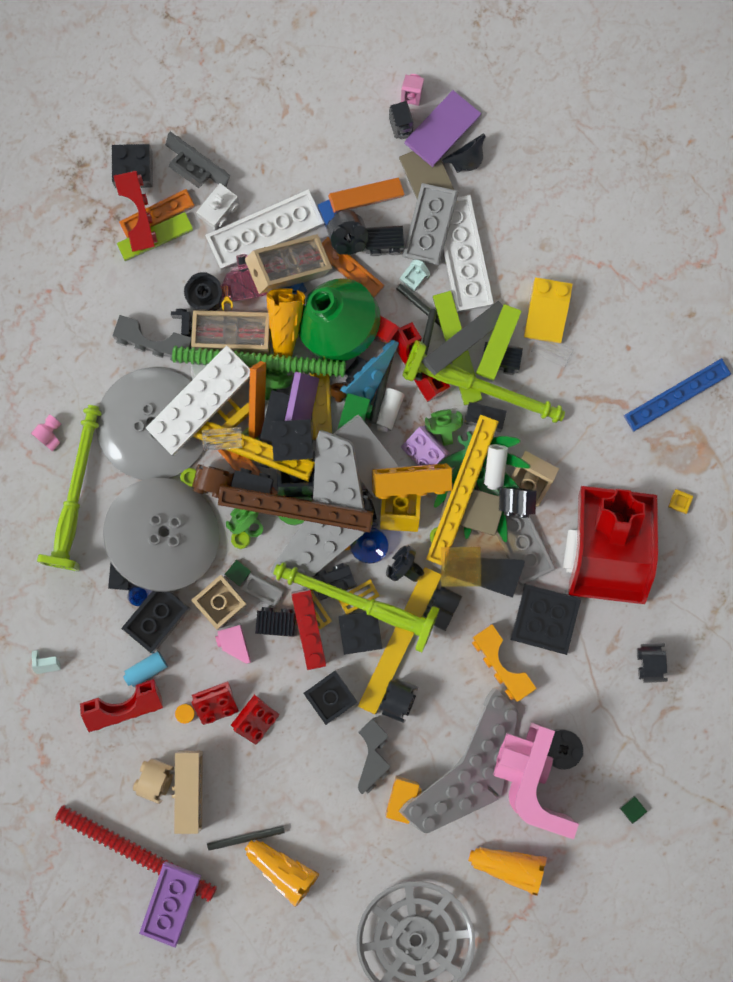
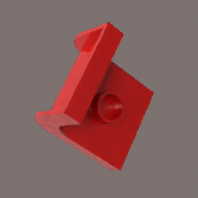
M581 486L578 495L577 549L574 567L569 580L568 595L645 605L655 579L658 563L657 495L631 492V490L624 489L613 490Z

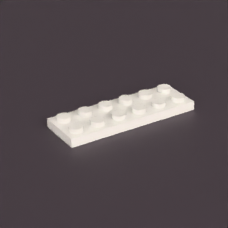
M308 189L205 236L220 269L224 270L239 263L238 257H247L253 250L287 242L323 226L324 222Z
M471 196L457 197L443 253L453 300L458 313L492 306L494 302Z
M226 345L146 429L174 456L250 379V368Z

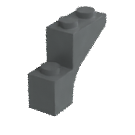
M373 718L358 732L368 747V755L358 784V790L361 794L365 791L367 794L376 787L374 783L379 778L383 780L390 773L388 769L391 767L375 750L377 747L381 749L388 742L386 739L388 734Z

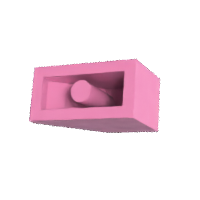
M417 74L405 75L401 90V102L407 101L408 104L419 106L424 78Z
M241 625L217 631L218 636H215L218 647H222L223 651L246 664L251 663Z

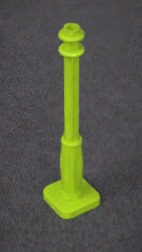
M416 340L403 371V377L406 380L413 381L417 372H422L444 383L462 387L466 390L472 388L539 413L542 419L550 417L553 423L561 422L564 418L565 411L562 410L561 405L553 407L550 401L542 403L474 377L473 373H469L452 364H449L434 376L422 363V360L427 357L425 355L426 345Z
M88 405L87 408L83 409L86 417L85 420L80 422L83 429L67 501L63 502L51 556L39 554L37 557V562L42 565L77 572L80 570V564L70 560L69 553L76 534L80 508L78 502L95 428L99 427L96 420L97 416L102 415L99 407L95 405Z
M285 562L281 563V565L277 564L273 572L278 581L282 578L286 579L289 585L293 583L302 585L367 611V615H371L390 625L414 632L415 635L419 636L415 650L421 653L428 642L440 608L433 606L427 618H420L398 607L376 601L375 599L368 600L304 575L298 572L297 567L293 569L287 568Z

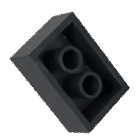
M152 591L121 629L148 652L155 653L191 608L171 591Z

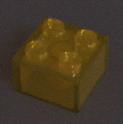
M441 547V587H482V548Z

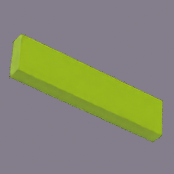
M184 212L151 227V232L155 231L158 241L154 243L155 247L132 252L129 238L118 242L117 245L124 260L127 261L193 231V228Z
M506 304L503 305L476 372L477 375L494 381L522 312L521 310Z

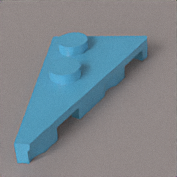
M394 340L387 343L382 348L384 351L377 358L373 357L363 366L362 370L353 376L354 380L347 387L343 386L340 391L370 399L371 403L399 343Z

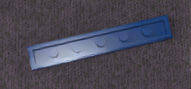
M721 358L624 415V418L634 432L730 376L731 372Z

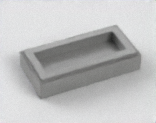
M250 573L241 589L276 608L284 593L283 590Z

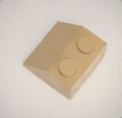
M525 451L521 459L525 460L531 467L529 469L516 467L511 477L520 488L537 491L536 507H538L553 483L559 468Z

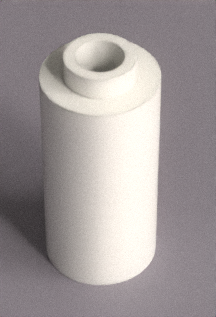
M387 388L382 400L377 423L374 424L377 426V430L385 433L388 430L392 431L405 394Z
M489 445L484 484L489 489L498 490L504 484L508 447Z
M568 530L563 568L566 569V573H572L577 549V530Z

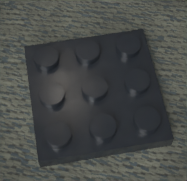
M524 584L510 640L567 655L581 599Z

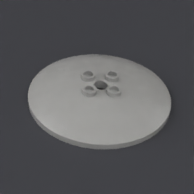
M143 368L124 375L108 389L99 405V411H101L102 415L97 416L96 423L99 424V427L96 428V433L104 455L118 470L139 480L150 478L170 479L180 475L200 458L207 442L192 437L173 456L146 429L147 421L150 418H156L191 382L189 379L175 371L164 368Z
M169 478L145 479L124 489L111 504L103 527L105 549L116 570L134 585L157 592L179 590L200 579L213 563L219 546L217 519L206 499L200 493L194 492V488ZM159 528H166L169 533L168 536L162 537L158 532Z

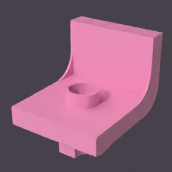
M531 722L526 740L506 733L496 759L493 775L512 782L508 794L512 809L526 823L574 840L579 824L569 815L540 806L536 795L538 783L545 784L550 774L553 757L547 755L555 731Z

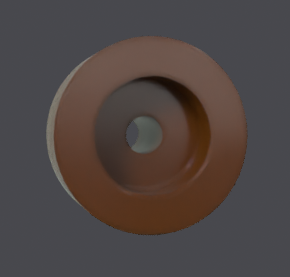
M334 383L330 386V395L335 397L336 402H342L343 398L347 397L346 393L340 391L343 386L347 387V384Z

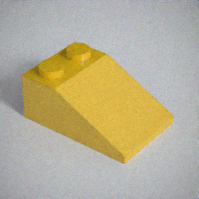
M535 277L532 284L523 338L561 344L573 284Z
M408 494V497H397L396 495L390 496L388 499H382L380 530L418 532L421 496Z

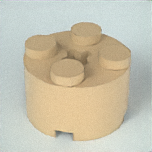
M152 758L148 762L143 761L140 767V772L142 773L139 780L135 781L133 791H136L137 796L160 804L163 801L160 797L162 795L166 796L174 775L170 774V772L174 770V767Z

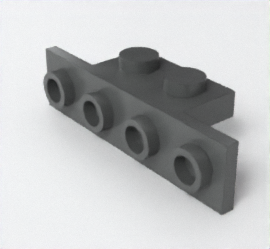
M171 131L168 133L165 145L178 154L170 161L169 167L197 188H200L209 178L217 184L221 183L227 187L230 175L224 169L214 164L209 158L199 153L179 136H176Z

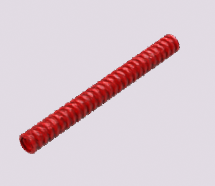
M66 805L61 806L55 816L56 821L60 820L61 824L65 823L67 827L71 826L72 830L77 829V832H82L83 836L88 835L89 839L92 837L93 841H99L98 844L103 843L104 847L108 846L110 850L114 849L115 853L119 852L121 856L125 855L126 859L131 858L132 862L136 861V864H142L141 867L144 868L146 866L147 870L151 869L153 870L152 873L157 872L158 876L160 875L163 863L165 862L163 857H157L156 853L153 855L152 851L148 852L146 848L142 849L141 845L136 846V843H131L130 839L125 840L124 836L120 837V834H114L113 830L110 832L109 828L105 829L103 825L99 826L98 822L94 823L92 819L88 820L87 816L82 817L81 813L77 814V811H71L72 808L70 807L67 809ZM200 880L195 896L198 897L200 895L201 899L205 898L209 902L214 896L217 886L214 885L213 887L210 882L207 884L205 883L206 880Z

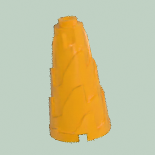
M289 288L270 290V294L267 292L266 301L274 356L279 355V357H282V355H285V357L291 356L292 358L305 304V294L298 290L297 295L292 294L293 289Z
M251 840L245 848L248 859L263 872V875L295 907L304 899L310 891V887L314 885L319 877V873L308 868L298 860L294 861L281 851H276L264 842L258 840L254 842Z
M479 847L475 851L471 850L468 861L472 862L473 868L486 872L495 878L505 881L509 885L537 896L547 857Z

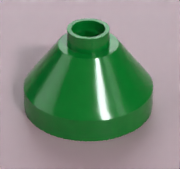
M340 278L324 282L313 289L305 298L298 333L299 337L315 356L323 360L327 359V361L333 359L334 362L336 360L341 362L352 359L364 352L377 335L380 326L378 303L368 289L357 281Z

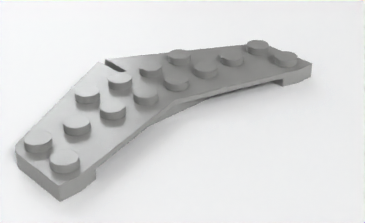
M320 430L316 439L313 501L365 510L353 443L342 437ZM304 521L275 561L271 573L274 572L277 564L281 565V563L285 562L287 568L293 569L297 567L298 572L313 577L365 532Z
M492 688L483 704L485 706L468 748L457 765L416 798L412 797L399 810L419 831L430 833L499 800L487 789L488 787L498 796L502 795L505 779L496 777L493 773L506 733L514 735L518 711L497 689Z

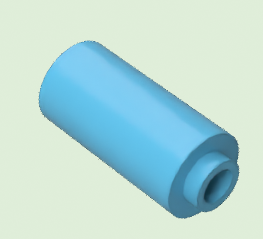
M157 651L125 670L123 678L128 686L132 685L135 687L137 684L143 683L163 671L168 665L161 653Z

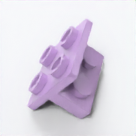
M425 425L423 427L420 426L401 446L417 466L438 464L450 454L438 439L426 430Z

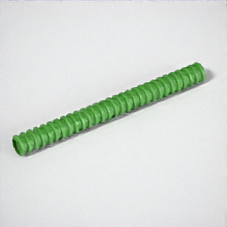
M174 346L172 361L173 363L179 361V363L185 362V364L191 362V364L197 363V365L203 363V365H206L219 354L220 350L214 351V349H210L209 351L207 348L202 350V348L196 349L193 347L190 349V347L184 348L181 346L178 348V346ZM234 351L250 368L262 361L266 362V369H269V371L273 369L275 372L281 370V372L287 371V373L293 371V373L305 372V374L311 373V375H314V373H317V375L323 374V376H326V374H329V376L335 375V377L341 375L342 378L345 376V360L342 362L336 360L334 362L333 359L330 361L324 359L323 361L321 358L315 360V358L309 359V357L303 359V357L297 358V356L291 358V356L285 357V355L279 357V355L273 356V354L268 356L267 354L261 355V353L256 355L254 352L252 354L249 352L244 354L242 351L240 353Z

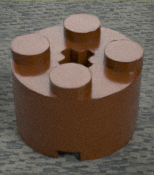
M198 464L192 487H194L193 491L201 494L211 492L212 497L219 498L220 486H231L234 473Z

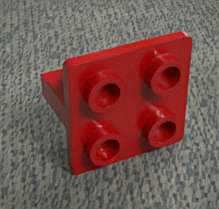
M228 681L192 694V705L203 725L213 723L216 720L239 712Z
M254 694L232 722L231 726L236 733L256 745L275 723L280 714Z

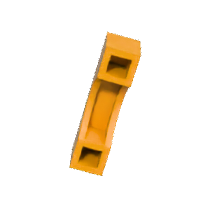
M490 624L472 637L474 640L472 645L477 652L481 651L485 656L483 661L488 668L492 667L496 672L494 677L499 684L503 683L507 688L505 693L510 700L514 699L518 702L537 689L525 672L511 673L501 665L498 658V650L503 639L493 624Z

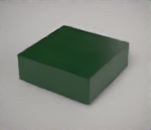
M235 560L224 575L240 587L251 571L238 560Z
M635 796L619 808L632 824L647 813V810Z

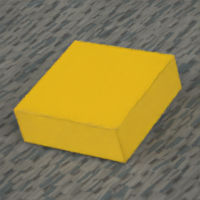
M675 489L668 508L687 514L693 496Z

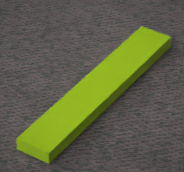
M451 291L432 296L445 342L462 329ZM467 350L455 359L452 365L473 373L474 377H476L469 351ZM459 387L464 406L468 405L469 402L475 403L483 400L480 391L472 388L466 390Z

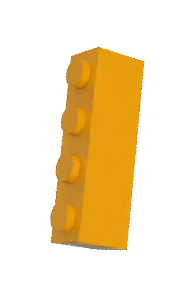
M447 463L372 469V492L379 499H388L390 496L396 495L397 497H408V494L425 496L431 492L445 494L446 491H452V468Z

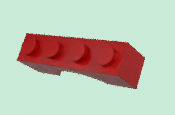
M137 171L115 175L114 180L118 195L132 200L138 209L137 224L128 232L132 252L155 247L154 243L158 241L155 231L151 232L150 224H153L151 212L147 213L145 205L149 204L146 193L142 194L140 186H144L141 174L137 175Z
M413 322L400 327L391 338V340L399 343L396 351L405 365L415 341L421 342L422 340ZM424 373L421 381L414 379L427 402L443 395L451 388L449 384Z
M311 589L293 591L291 595L307 670L326 667V659Z
M152 679L137 684L132 697L123 703L110 704L102 701L99 697L80 703V714L88 732H92L162 709V696L155 680Z

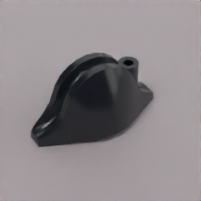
M483 133L442 159L444 163H452L457 173L462 170L472 171L477 169L483 161L482 147L486 138L485 134Z

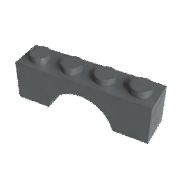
M119 315L112 335L117 340V344L123 346L130 344L135 346L134 349L145 352V350L153 352L152 355L160 358L167 356L171 358V361L174 346H178V348L181 346L184 348L190 347L192 349L191 337L175 332L163 341L148 340L142 335L138 320Z

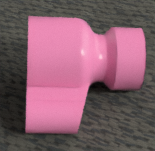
M49 414L45 419L46 422L38 424L31 434L53 452L60 444L53 434V430L58 429L61 423Z

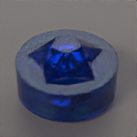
M133 587L127 594L129 603L134 606H140L148 597L146 590L141 587Z

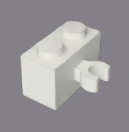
M219 183L196 213L201 220L214 230H217L218 227L224 226L227 221L226 217L237 210L239 206L238 196Z

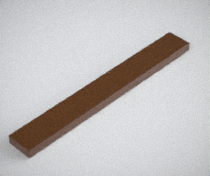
M221 485L219 489L218 505L371 532L374 514L371 511Z

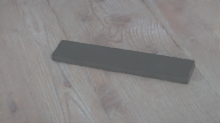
M497 301L425 357L422 363L434 376L494 330L503 305Z

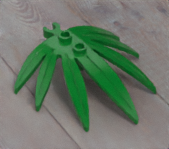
M471 431L467 432L468 440H464L462 435L458 436V441L464 445L465 449L451 454L438 463H447L451 468L455 467L452 470L453 484L456 481L473 435ZM511 436L493 437L491 445H503L509 448L521 442V439ZM487 453L477 479L479 491L499 496V489L492 490L484 484ZM507 453V465L526 469L531 467L530 464L520 457ZM505 471L502 487L520 488ZM448 491L445 494L437 495L434 508H437L445 501ZM502 512L497 531L502 540L507 542V518L504 512ZM464 527L465 538L468 539L472 529Z

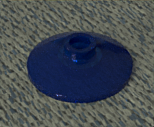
M373 527L371 532H365L350 545L353 556L357 560L368 564L382 560L386 556L389 547L385 534ZM367 541H372L373 544H372V545H368L366 542H367Z

